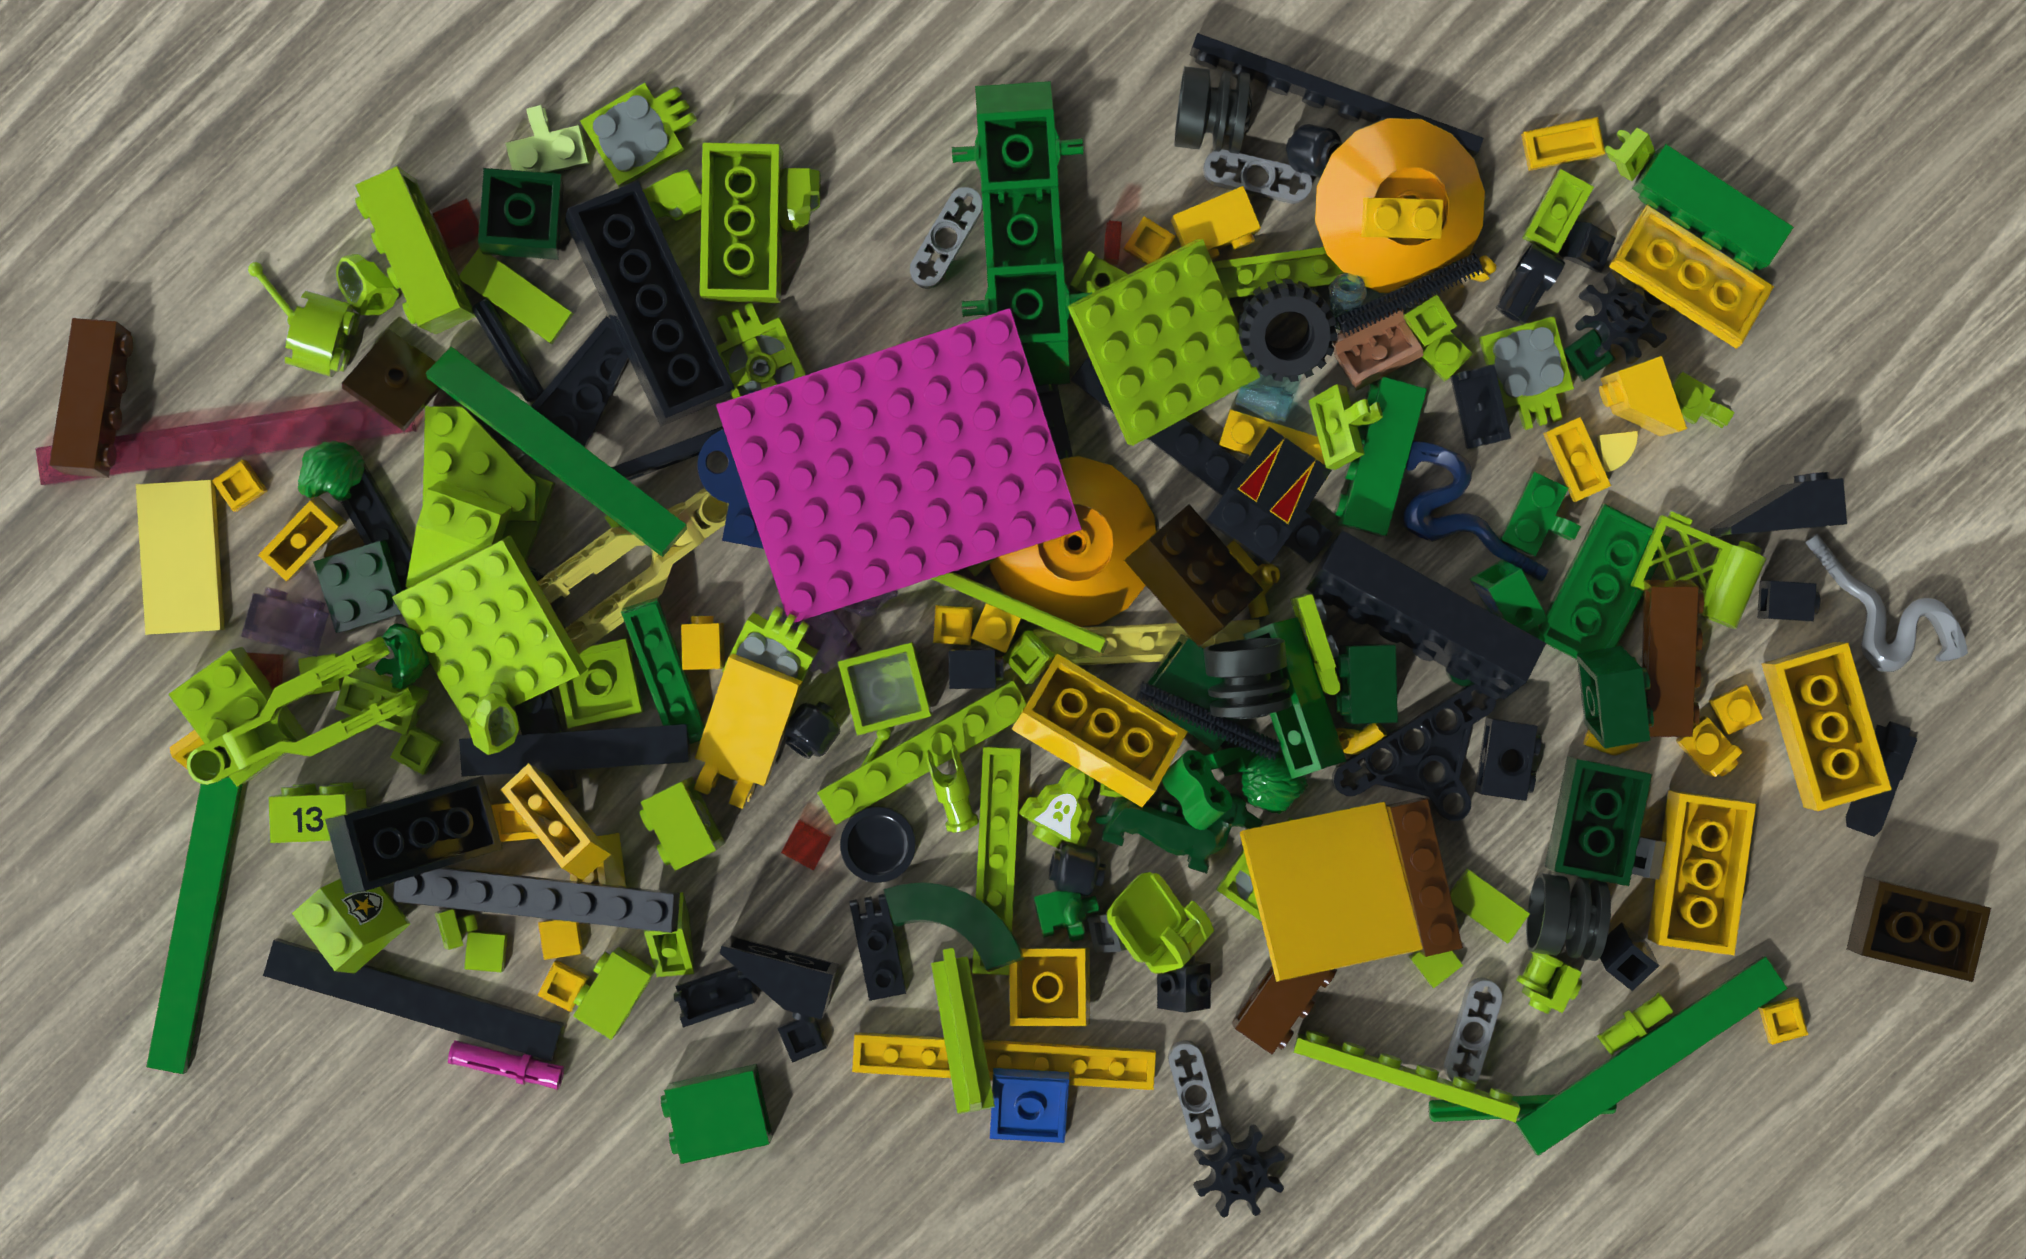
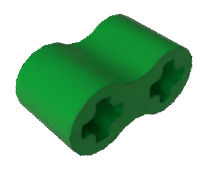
M1188 750L1168 767L1162 778L1165 789L1180 802L1186 821L1195 829H1207L1232 807V797L1229 791L1214 778L1208 759L1199 751Z

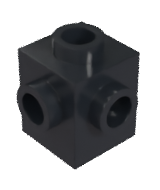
M1193 955L1182 968L1165 973H1157V1008L1183 1013L1211 1009V963L1195 961V955Z

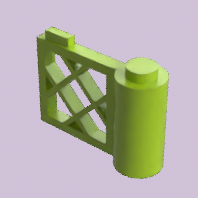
M1670 511L1668 517L1659 516L1631 586L1644 591V578L1649 566L1662 562L1669 580H1688L1695 576L1697 577L1702 589L1701 591L1704 594V610L1700 614L1702 617L1723 626L1737 629L1766 560L1764 556L1760 555L1762 549L1745 541H1740L1738 546L1732 545L1690 527L1692 519ZM1666 527L1678 531L1684 547L1667 554L1661 542ZM1688 536L1695 538L1699 541H1696L1691 544ZM1705 543L1718 548L1719 550L1713 564L1700 568L1693 548ZM1657 550L1660 557L1653 559ZM1687 552L1694 572L1676 579L1668 559ZM1709 571L1707 579L1705 580L1703 573Z

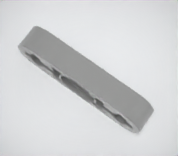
M1229 150L1213 151L1208 155L1203 166L1206 180L1214 186L1231 190L1244 186L1247 194L1290 204L1302 202L1312 188L1311 176L1296 172L1288 164L1241 153H1229ZM1219 158L1225 159L1226 167L1237 170L1238 162L1245 163L1240 173V183L1233 181L1236 176L1235 173L1225 172L1222 177L1215 176L1216 170L1210 168V164H1217ZM1259 166L1266 170L1268 181L1264 186L1255 187L1248 182L1247 171L1250 168ZM1275 170L1282 172L1278 180L1290 181L1293 176L1299 177V184L1304 185V190L1299 189L1295 195L1289 193L1290 188L1288 186L1278 184L1277 192L1271 191L1270 188L1275 180Z
M961 187L955 190L910 264L911 277L919 287L930 289L941 283L978 221L983 210L981 196L976 190L969 187ZM969 196L973 198L972 206L976 209L973 213L970 211L964 213L960 221L962 224H967V226L962 230L957 223L945 218L950 214L955 219L959 212V205L956 201L958 199L965 200ZM951 228L956 232L957 242L953 247L945 249L937 245L935 237L940 229ZM931 246L937 254L948 258L943 263L938 257L933 266L937 275L934 278L928 276L925 280L920 279L921 272L917 267L920 263L923 265L929 263L932 253L926 252V250Z
M1487 978L1474 979L1465 990L1444 1062L1445 1074L1451 1081H1453L1454 1076H1458V1072L1453 1069L1454 1064H1461L1465 1055L1462 1050H1457L1459 1044L1469 1050H1478L1476 1056L1470 1052L1468 1053L1466 1063L1472 1069L1470 1073L1464 1072L1462 1078L1476 1082L1480 1077L1502 1003L1500 988ZM1485 986L1488 987V992L1493 995L1491 1001H1484L1481 1012L1488 1014L1487 1020L1477 1014H1468L1470 1008L1476 1012L1478 1011L1480 1003L1474 997L1476 991L1482 992ZM1470 1022H1478L1483 1027V1035L1476 1042H1468L1463 1037V1029Z
M1187 1040L1179 1041L1170 1048L1168 1061L1192 1143L1197 1148L1211 1150L1222 1141L1217 1132L1218 1127L1222 1126L1203 1056L1195 1043ZM1187 1049L1189 1055H1196V1058L1191 1060L1193 1074L1195 1075L1201 1071L1202 1077L1193 1076L1185 1079L1183 1082H1179V1077L1187 1076L1183 1064L1175 1063V1060L1180 1058V1051ZM1192 1085H1200L1206 1090V1098L1199 1105L1189 1104L1185 1100V1092ZM1212 1108V1113H1205L1208 1126L1216 1127V1130L1211 1132V1139L1204 1140L1202 1135H1195V1132L1201 1130L1198 1116L1195 1115L1193 1118H1190L1189 1114L1203 1113Z

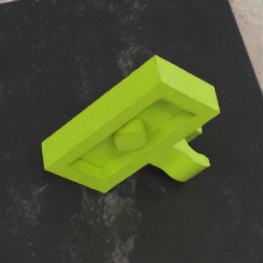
M1336 384L1308 400L1326 468L1337 470L1365 454L1358 426L1372 424L1383 417L1379 403L1376 402L1369 406L1368 400L1362 399L1351 405L1347 387Z

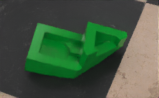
M1235 747L1204 756L1208 759L1211 770L1221 767L1224 776L1243 772L1248 763L1258 756L1260 751L1256 754L1255 749L1252 752L1251 748L1248 751L1247 747L1245 749L1243 747Z

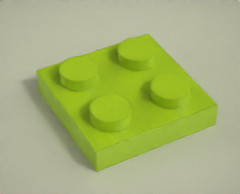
M628 638L593 645L581 652L579 656L585 664L587 671L559 685L568 728L644 712Z

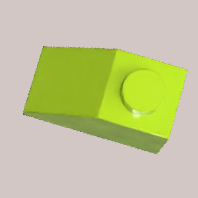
M679 892L678 928L676 932L644 930L657 977L694 974L690 916L683 892Z

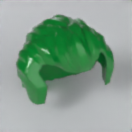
M340 441L323 442L316 447H312L303 455L297 489L302 495L310 499L328 492L337 502L348 500L352 497V494L349 493L351 487L360 483L363 477V465L365 463L363 456L354 446Z
M396 623L390 626L382 636L387 646L392 649L394 657L392 659L382 658L376 665L375 671L380 676L384 674L392 675V687L401 689L412 685L416 679L420 678L423 671L430 665L427 651L422 647L420 637L416 631L403 624Z
M1278 751L1274 761L1273 757L1269 760V755L1264 758L1263 754L1262 756L1254 757L1248 763L1242 774V791L1248 803L1255 808L1280 814L1289 809L1294 799L1299 798L1307 790L1308 784L1307 775L1291 778L1283 752Z

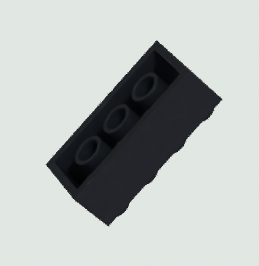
M483 776L461 780L325 819L345 894L371 890L502 849Z

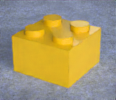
M1020 948L1024 960L1009 965L1010 1026L1089 1025L1090 948Z

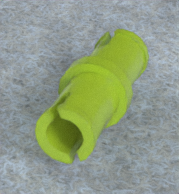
M1657 992L1655 996L1631 1012L1628 1009L1623 1013L1624 1018L1603 1033H1599L1597 1037L1612 1056L1637 1036L1640 1038L1646 1036L1647 1029L1667 1015L1672 1014L1673 1010L1660 993Z

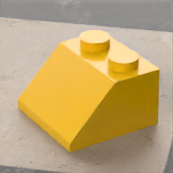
M1662 356L1600 378L1602 386H1599V393L1605 407L1611 408L1612 414L1660 437L1687 429Z

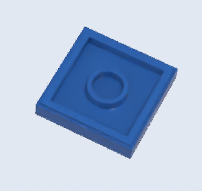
M994 1068L992 1093L995 1108H991L990 1139L1065 1143L1069 1072Z

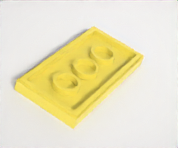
M212 480L136 484L145 635L225 630L214 483Z

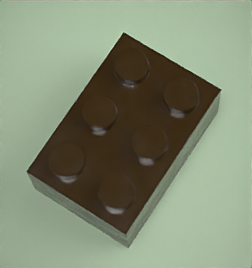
M1190 504L1171 518L1124 560L1198 647L1225 628L1263 591L1252 575L1244 570L1231 555L1227 546Z
M1864 876L1846 949L1862 956L1973 982L1991 908L1974 902Z

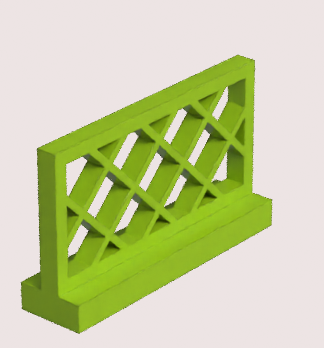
M954 948L944 949V961L933 962L931 967L957 1115L995 1108L968 956L956 958Z

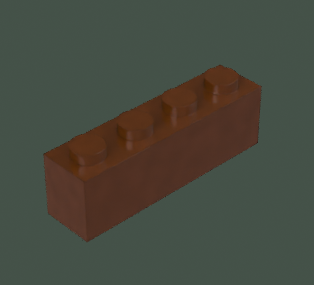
M72 318L49 466L64 475L109 478L110 468L116 462L117 452L114 442L116 430H119L122 424L120 403L122 393H125L128 385V377L125 372L127 358L133 352L131 332L117 321Z
M1691 580L1644 581L1642 668L1647 669L1650 679V690L1645 691L1646 703L1650 704L1654 716V726L1649 727L1650 737H1693V725L1699 724L1700 709L1699 704L1694 702L1695 688H1700L1701 669L1699 665H1696V651L1702 650L1703 635L1701 628H1697V617L1704 610L1703 591H1699V587Z
M1419 797L1386 805L1423 947L1419 952L1428 957L1462 949L1463 946L1428 799Z
M1271 966L1232 1021L1234 1028L1272 1055L1277 1047L1281 1050L1284 1049L1294 1034L1291 1027L1298 1017L1304 1019L1309 1014L1316 1001L1312 997L1320 986L1326 988L1330 984L1337 969L1276 982L1273 966Z

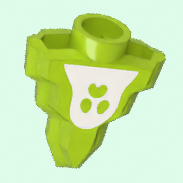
M1071 766L1065 770L1058 783L1045 785L1037 797H1028L1018 814L1036 825L1032 835L1058 849L1063 840L1085 847L1092 832L1087 825L1092 813L1087 799L1094 787V778Z

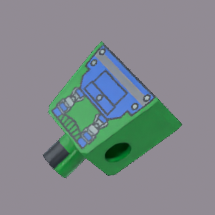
M1499 560L1469 579L1489 612L1543 642L1545 641L1538 625L1543 623L1547 616L1521 568Z

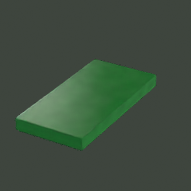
M1607 504L1601 505L1546 612L1547 619L1539 626L1546 645L1577 660L1576 654L1617 646L1644 594L1643 590L1631 586V583L1654 528ZM1663 534L1661 542L1666 551L1672 538ZM1657 550L1653 559L1660 557ZM1659 563L1649 566L1644 581L1651 580Z

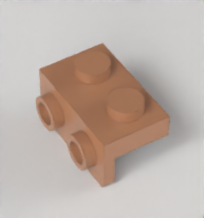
M1397 308L1398 314L1392 310L1393 316L1388 312L1389 318L1384 314L1385 320L1380 316L1381 322L1375 318L1376 324L1371 320L1372 326L1367 322L1368 328L1363 324L1364 330L1358 326L1359 332L1354 328L1355 334L1350 330L1351 336L1346 332V338L1342 331L1337 334V341L1332 342L1335 348V358L1356 391L1423 356V348L1406 324L1403 310L1401 312Z

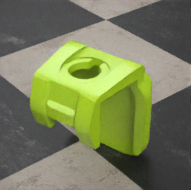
M1145 872L1139 874L1116 898L1107 912L1108 923L1112 926L1132 957L1137 962L1145 963L1150 971L1155 974L1182 968L1214 932L1212 923L1202 908L1192 900L1184 908L1166 881L1157 873Z

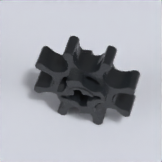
M1612 269L1603 278L1608 288V293L1599 292L1593 285H1588L1579 293L1581 300L1592 305L1594 316H1583L1575 324V328L1578 331L1585 328H1594L1600 333L1602 342L1594 352L1597 357H1602L1608 352L1611 344H1617L1626 353V363L1633 364L1642 356L1638 346V339L1647 341L1653 348H1657L1666 341L1667 335L1653 327L1651 318L1662 317L1670 310V306L1666 303L1660 305L1650 304L1644 297V289L1636 284L1634 289L1626 288L1620 281V274Z
M1254 1124L1249 1127L1246 1139L1238 1143L1232 1142L1226 1128L1220 1126L1217 1132L1223 1141L1221 1149L1215 1154H1206L1200 1149L1194 1152L1198 1163L1210 1166L1211 1173L1204 1180L1195 1181L1193 1186L1200 1197L1205 1196L1210 1191H1221V1198L1215 1207L1223 1218L1229 1215L1232 1203L1240 1199L1246 1200L1252 1214L1258 1216L1261 1210L1255 1201L1257 1193L1263 1188H1272L1278 1193L1284 1190L1283 1184L1277 1177L1267 1176V1170L1274 1162L1283 1161L1285 1155L1276 1145L1265 1152L1257 1151V1144L1262 1139L1263 1134ZM1236 1161H1238L1239 1164L1241 1165V1166H1240V1169H1241V1172H1240V1173H1241V1175H1242V1177H1243V1179H1242L1241 1181H1240L1239 1178L1237 1177V1176H1238L1237 1171H1236V1170H1237V1167H1236V1165H1235V1162H1236Z

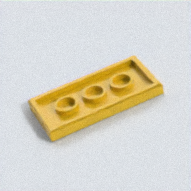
M1648 204L1640 212L1609 265L1611 269L1736 349L1743 344L1774 288L1772 284Z

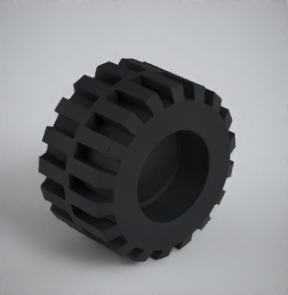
M1283 279L1281 284H1277L1275 280L1267 282L1268 288L1261 290L1259 286L1253 291L1255 296L1252 300L1247 298L1243 303L1244 312H1239V340L1242 349L1253 368L1256 367L1259 373L1265 377L1269 374L1272 375L1275 381L1280 382L1283 381V377H1288L1290 382L1299 381L1298 375L1305 374L1306 378L1314 375L1312 369L1316 366L1322 369L1327 364L1324 359L1325 356H1332L1335 348L1332 342L1337 341V331L1334 327L1336 325L1335 317L1320 293L1314 288H1309L1307 283L1299 281L1296 284L1293 283L1292 279ZM1284 312L1303 314L1307 318L1308 329L1304 338L1297 345L1280 349L1267 343L1265 339L1266 328L1274 317Z

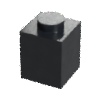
M1760 581L1757 618L1814 622V615L1818 614L1821 603L1820 593L1816 592L1817 584Z
M1621 922L1608 934L1600 960L1608 973L1633 991L1659 967V964L1649 944L1624 923Z

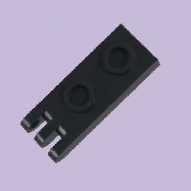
M885 894L879 895L881 910L875 911L872 896L865 897L864 902L867 913L860 914L858 900H850V909L869 1001L906 994L907 990L892 916Z

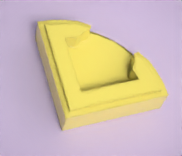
M1637 431L1597 436L1599 459L1605 473L1621 467L1629 460L1637 444Z

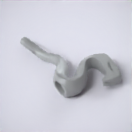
M1818 533L1805 541L1837 584L1854 597L1860 599L1865 605L1867 616L1861 648L1863 655L1875 669L1881 672H1894L1901 669L1911 659L1915 650L1917 623L1922 616H1925L1931 622L1942 645L1940 653L1935 657L1936 661H1951L1968 654L1964 634L1954 615L1942 602L1933 598L1917 599L1904 610L1896 638L1892 644H1888L1885 638L1887 625L1886 607L1881 596L1873 588L1850 575Z

